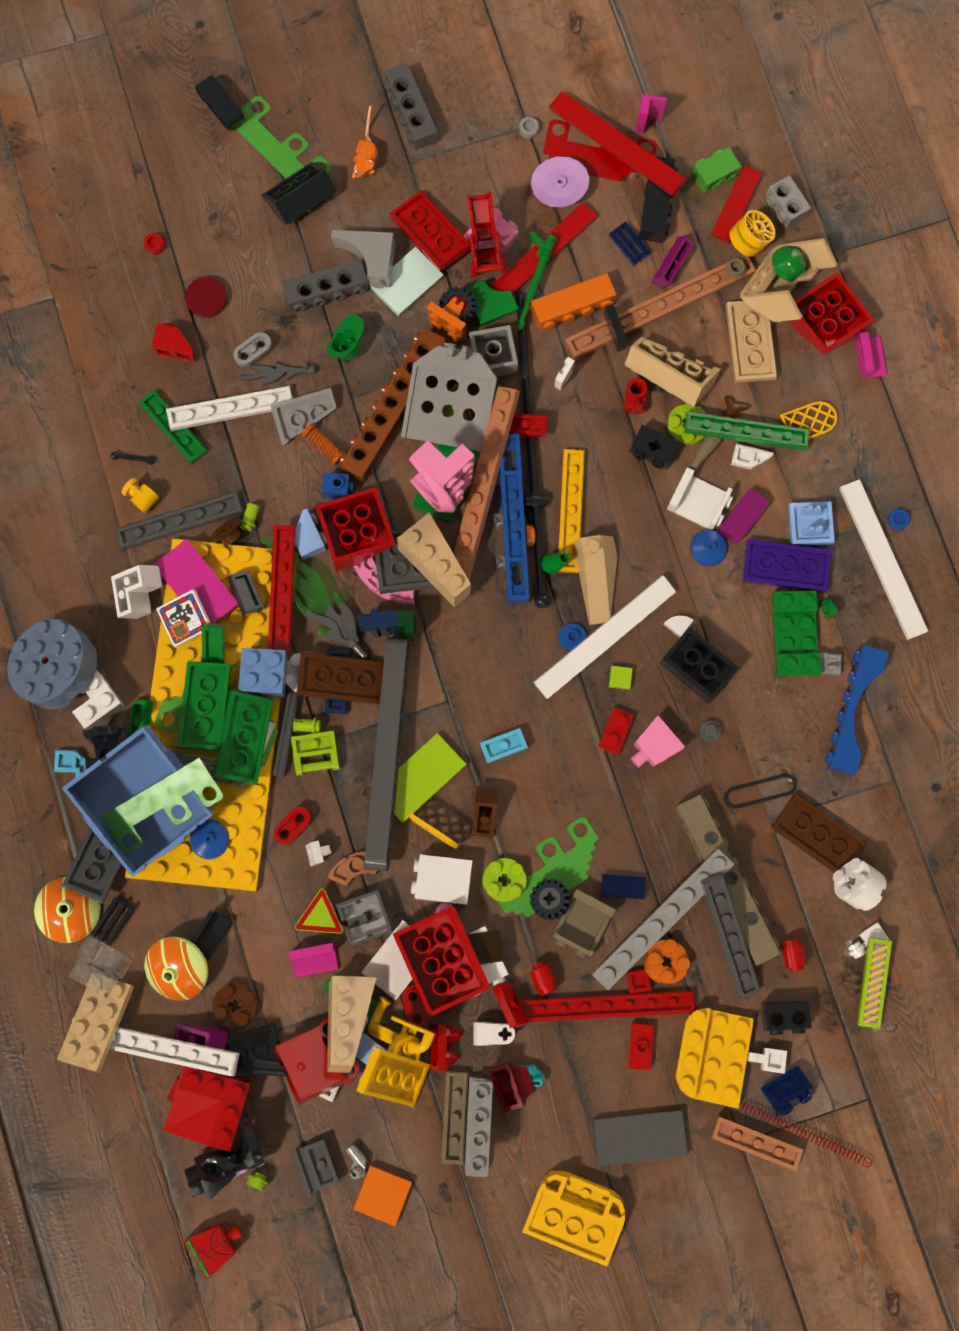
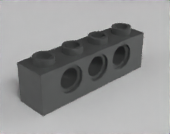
M405 63L385 71L384 88L386 92L391 93L392 97L390 100L394 110L398 109V119L401 126H405L407 130L405 134L408 143L413 144L415 151L437 143L438 132L408 64ZM407 106H412L413 108H412V109H407L406 107H407ZM419 123V124H421V125H420V126H414L413 124Z
M361 259L282 281L290 312H301L310 306H322L328 301H339L346 296L352 294L360 295L369 290L368 280ZM343 280L351 281L349 284L341 283ZM325 285L331 286L328 290L321 289ZM304 291L311 292L308 296L302 295Z

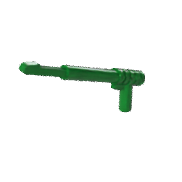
M534 231L528 234V238L539 247L537 252L539 262L525 299L526 303L517 326L518 331H522L526 324L525 318L531 301L535 298L546 264L551 256L556 242V237L553 235H547L544 241Z

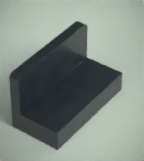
M214 910L208 912L191 940L207 960H210L232 923L231 920Z

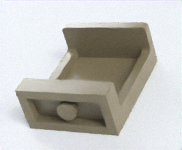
M576 889L571 897L570 908L567 909L565 915L561 916L551 937L555 939V944L565 949L568 945L575 949L574 954L586 959L587 956H593V952L616 909Z

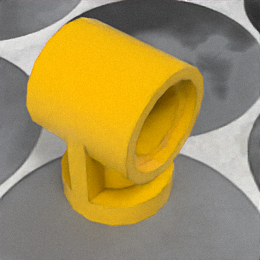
M132 478L124 485L121 493L125 497L132 496L129 500L146 514L159 499V496L145 484L139 487V480Z

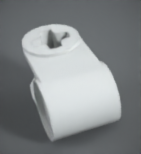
M473 1022V1045L509 1044L515 1038V1029L510 1028L508 1023ZM504 1027L507 1028L508 1032L512 1033V1035L508 1036L507 1040H504L503 1036L499 1035V1032H502Z

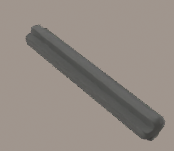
M296 693L287 694L273 775L276 777H284L293 734L294 718H296L299 696Z

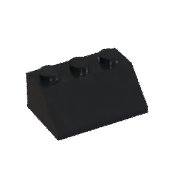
M310 162L263 193L262 197L278 219L287 225L296 222L303 213L314 210L315 206L320 202L329 200L332 194L337 191L326 170Z

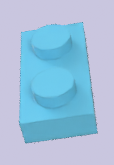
M520 728L480 743L487 764L528 749Z

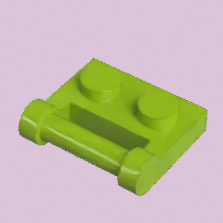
M334 731L291 737L296 776L303 775L306 772L332 768L333 770H340ZM331 754V760L308 764H302L301 758Z

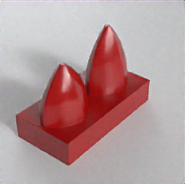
M430 1024V1031L435 1033L430 1045V1070L445 1071L459 1059V1056L454 1051L447 1049V1045L459 1040L463 1034L458 1029L446 1024Z

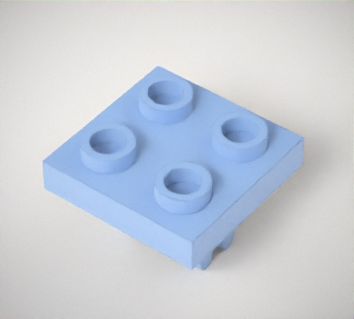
M831 502L789 503L791 545H827L835 542Z

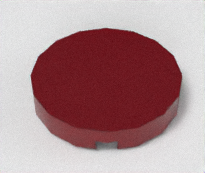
M200 277L193 280L187 287L185 301L188 308L196 316L211 318L224 309L227 302V294L223 285L217 279Z

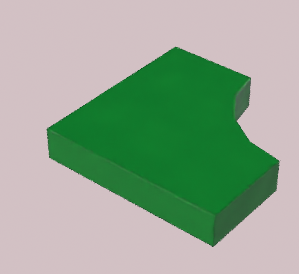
M484 280L465 287V290H470L471 295L475 297L477 307L475 315L480 326H484L519 310L510 290L505 292L495 291L488 287Z

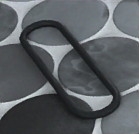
M783 774L732 787L725 792L724 801L730 808L737 809L793 794L797 788V782L791 775ZM781 778H790L794 784L790 792L740 805H731L727 800V796L731 791Z

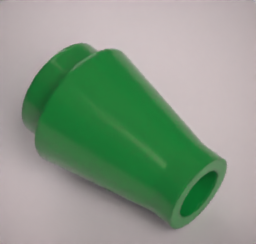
M566 552L546 554L541 562V566L546 573L556 574L565 564L569 563L570 557Z

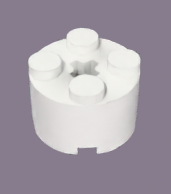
M858 858L852 859L833 874L836 895L856 909L870 910L883 898L880 895L883 889L886 890L884 875Z

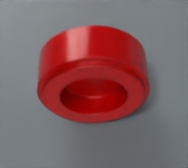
M150 233L144 238L143 244L149 254L157 255L163 252L165 242L160 234Z

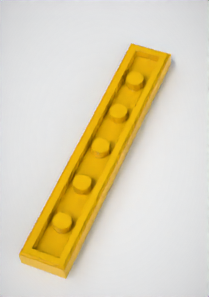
M563 450L558 553L566 552L570 557V561L558 571L562 573H579L573 543L581 536L585 450Z

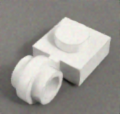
M875 922L858 934L863 942L856 941L848 947V953L857 959L866 953L864 948L867 947L868 937L887 940L889 938L879 923Z

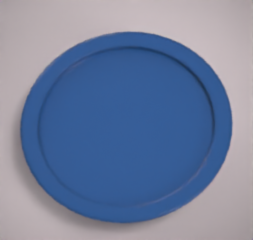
M705 529L693 537L690 549L693 558L699 564L715 566L725 559L728 552V544L720 532Z
M206 820L191 832V848L197 856L203 859L218 858L226 851L229 845V833L220 822Z

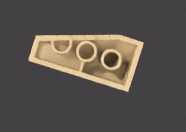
M596 535L579 538L573 543L589 626L602 624L611 618L617 566L614 537Z

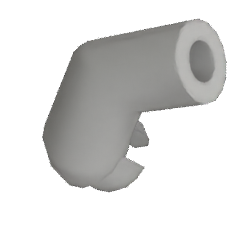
M352 1144L346 1152L353 1159L350 1176L358 1180L366 1172L367 1159L358 1147Z

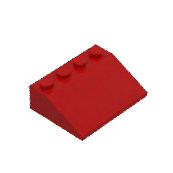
M454 906L393 933V937L429 1017L491 988Z

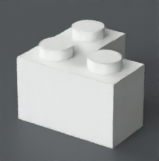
M137 565L111 576L118 618L138 619L151 614L148 592L162 587L159 566Z
M96 669L93 681L86 691L90 699L72 712L83 728L89 730L103 724L125 708V705L103 675Z

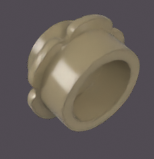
M732 259L726 264V274L731 278L739 279L746 271L745 264L740 259Z

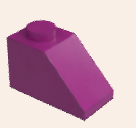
M176 1024L174 1039L225 1050L228 1031L209 1026Z

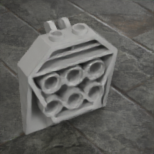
M443 343V347H435L413 363L401 437L421 441L428 440L432 443L459 447L463 444L467 449L481 451L493 407L498 378L480 353H476L477 348L463 346L459 350L455 349V344ZM430 376H435L438 379V384L435 388H430L427 384ZM452 379L456 380L459 384V388L455 392L448 389V382ZM472 383H476L480 388L479 393L475 396L471 395L468 391ZM426 401H430L434 405L431 413H426L423 410V404ZM446 405H452L454 408V414L451 417H447L443 412ZM468 408L473 409L475 412V417L471 421L466 420L464 417V412Z

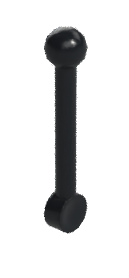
M117 452L111 453L113 460L119 458L147 462L148 465H153L155 462L152 456L143 458L120 455Z

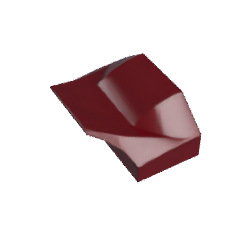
M508 1062L488 1069L502 1112L505 1113L524 1107L527 1098L535 1090L528 1068Z

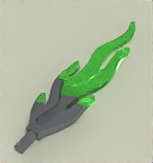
M263 537L259 539L271 550L273 549V541ZM295 555L294 564L305 574L307 579L301 578L294 572L293 586L301 593L308 607H305L300 599L293 594V600L299 611L309 620L330 629L325 630L318 627L317 632L321 636L332 642L345 645L349 649L352 648L361 659L367 658L369 656L368 653L358 643L355 620L351 610L339 598L337 592L333 591L334 602L341 611V615L337 614L330 603L321 577L313 569L297 559Z

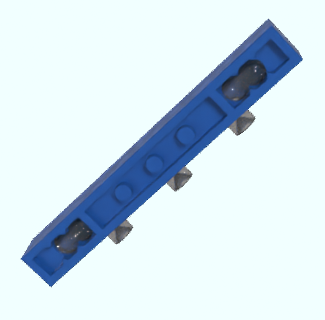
M509 434L495 486H500L502 514H494V527H502L504 555H496L497 568H505L507 605L528 604L529 584L519 434Z

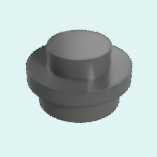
M706 721L700 726L699 735L705 742H715L721 735V729L717 723Z

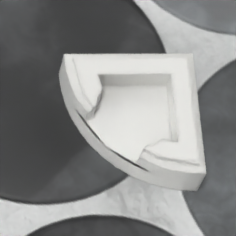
M674 616L663 625L678 637H681L694 620L687 616Z

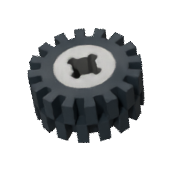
M544 879L543 882H538L537 886L533 887V892L530 894V904L538 916L545 920H554L556 918L560 919L562 915L567 913L566 911L570 908L569 904L571 902L570 893L560 881Z

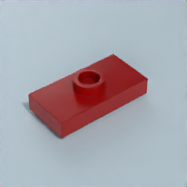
M511 983L495 985L493 990L509 1027H523L528 1024L521 1008V1002L516 996Z
M631 1023L628 1069L650 1071L654 1025Z

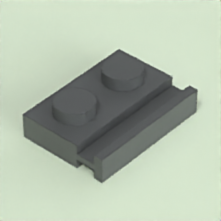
M325 1138L293 1151L308 1195L340 1182Z

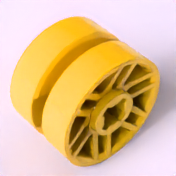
M757 210L748 211L730 230V239L733 246L741 254L748 257L756 256L775 237L773 223L765 214Z

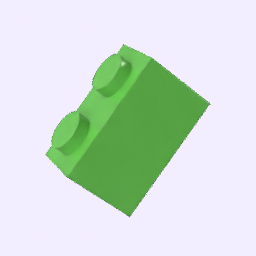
M730 147L724 150H717L707 159L702 158L698 160L694 165L692 176L703 194L738 177L742 166Z

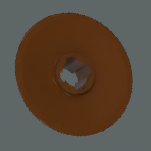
M235 517L222 524L213 532L209 541L212 543L221 541L224 546L233 543L241 535V532L237 529L240 524V518Z

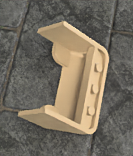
M824 238L777 245L770 250L740 293V297L744 304L773 322L801 319L803 316L790 294L798 281H810L815 277L819 269L836 267L838 264ZM783 246L798 249L805 258V270L793 282L780 278L772 266L773 253Z

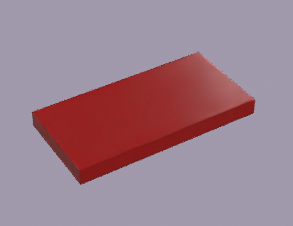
M422 190L389 213L390 218L440 272L471 249L470 242Z

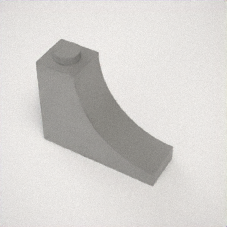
M332 230L331 239L334 248L350 251L363 261L367 267V278L370 286L379 289L390 287L395 251L393 233Z

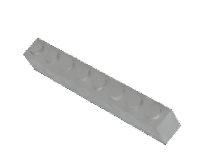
M717 848L592 975L609 990L704 895L700 881L719 873L724 875L734 864Z

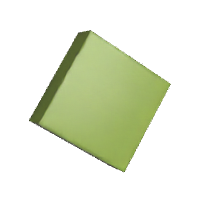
M611 666L608 688L630 690L632 668Z

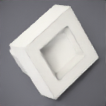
M319 841L310 842L305 845L310 867L323 863V857L332 854L330 845L320 847Z

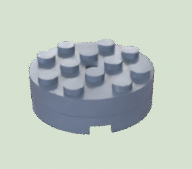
M58 619L44 620L28 628L13 644L8 660V679L14 692L21 698L44 709L55 710L71 705L73 698L79 693L84 694L95 676L97 652L95 646L91 644L89 636L73 625Z

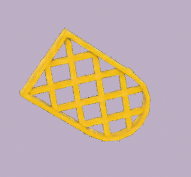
M819 401L780 415L784 426H787L786 419L790 421L788 425L790 427L792 423L800 425L799 428L809 429V435L811 431L816 432L817 434L808 437L809 440L831 431L836 425L837 413L833 406L827 402ZM814 405H819V408L817 409V408L812 407V406H814ZM822 405L829 408L828 413L821 410ZM807 408L805 414L800 412V410ZM809 409L816 411L814 418L807 415ZM794 413L792 419L787 417V415ZM819 413L826 415L824 422L817 419ZM796 414L803 416L801 422L794 420ZM828 417L834 419L833 425L826 423ZM805 418L813 420L811 426L803 424ZM815 422L822 424L820 431L813 428ZM824 426L829 427V429L823 431Z
M411 813L409 815L411 821L455 849L459 847L452 839Z

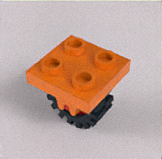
M455 286L454 290L449 288L447 293L444 292L442 294L439 306L431 301L427 307V313L431 326L437 330L443 329L447 332V336L454 341L464 342L468 337L466 323L469 325L471 319L474 320L477 307L475 297L471 295L470 290L466 291L465 287L458 289V286Z

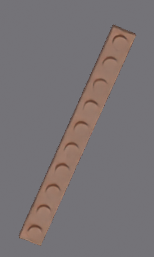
M742 255L737 258L742 260L746 267L745 273L739 279L731 278L726 274L727 263L617 314L624 334L627 335L753 275L756 270L749 257ZM605 320L565 339V344L575 360L612 342L613 339Z
M500 386L497 388L453 554L469 581L520 391L517 389Z

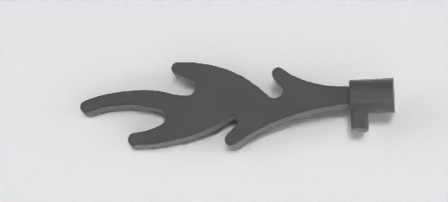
M274 362L273 365L276 369L268 366L253 365L250 366V370H256L259 373L250 376L239 375L238 378L239 380L249 381L267 377L261 383L262 385H268L278 381L286 373H288L286 380L298 374H315L314 365L308 366L307 362H303V368L287 367Z

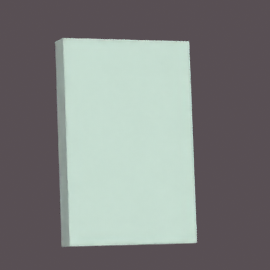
M415 247L392 267L390 287L379 289L371 286V289L400 317L441 281L444 275Z

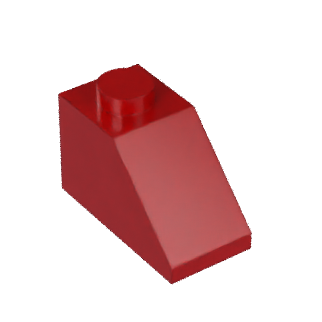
M157 323L151 346L154 353L195 362L196 356L179 329L171 323Z

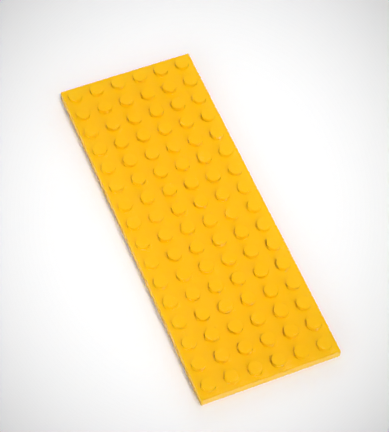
M172 539L171 550L184 540ZM188 540L234 598L235 596L227 577L231 574L248 570L264 606L262 611L246 616L242 615L238 606L216 623L225 624V664L232 665L229 692L230 690L238 691L242 648L268 649L272 549L239 545L224 546L220 543ZM296 551L294 560L293 601L299 561V552ZM167 582L163 605L178 597ZM161 620L150 701H153L149 727L167 750L171 748L176 756L180 753L184 755L183 757L191 755L216 760L218 751L182 749L177 747L181 717L174 731H167L155 725V719L163 700L172 701L174 696L180 698L184 693L187 661L202 662V634L178 647H174ZM261 696L274 699L270 719L276 724L274 728L277 729L281 697ZM165 712L161 716V723L165 726L172 725L175 720L174 715L170 712ZM276 739L265 765L260 768L257 785L247 783L242 785L239 784L240 782L235 781L229 783V780L222 782L225 779L215 778L211 775L210 770H214V766L213 768L212 766H205L206 769H209L212 778L216 779L214 781L223 794V798L212 805L215 812L208 819L220 822L229 833V845L221 856L215 859H203L197 856L191 848V833H189L183 842L166 855H161L152 863L146 865L135 876L132 877L126 870L125 878L257 892ZM187 757L181 760V762H184L186 760H196L197 758ZM201 759V761L211 762V764L214 763V765H215V763H216V762H212V761H207V760H202V759ZM206 787L203 789L202 794L208 801L216 798L214 788Z

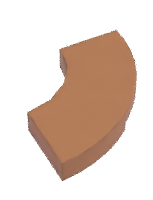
M360 851L341 859L332 868L327 878L348 886L352 879L358 875L366 873L376 875L378 870L365 869V851Z

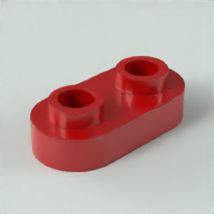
M304 807L293 808L275 827L273 833L275 840L282 845L292 843L310 824V812ZM299 814L304 815L302 822H298L296 819ZM288 830L289 836L283 838L281 836L282 831Z
M410 985L402 993L406 1019L409 1022L425 1027L428 1024L429 1015L416 986ZM411 992L417 993V999L414 1001L409 999ZM416 1014L422 1016V1021L419 1023L413 1019Z

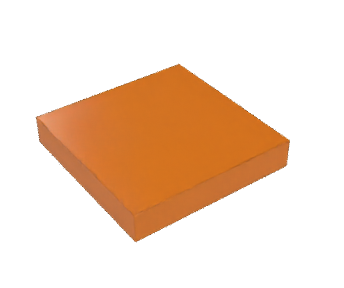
M370 1165L353 1210L396 1226L412 1181Z

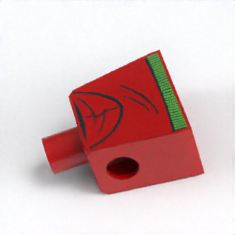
M218 1223L190 1235L185 1239L184 1243L207 1280L237 1252L234 1242L243 1237V1233L237 1224L226 1231L223 1224Z

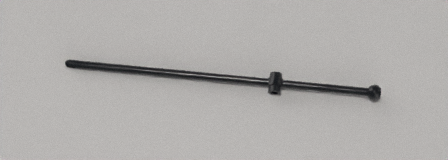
M518 293L516 296V304L519 308L517 311L518 323L525 306L522 293ZM525 324L523 330L518 331L524 414L533 415ZM526 437L530 495H524L523 502L525 508L530 507L532 510V523L535 529L534 551L538 594L534 598V603L537 608H547L550 605L551 599L546 594L545 573L541 566L543 546L540 507H546L547 499L546 495L538 493L534 437Z

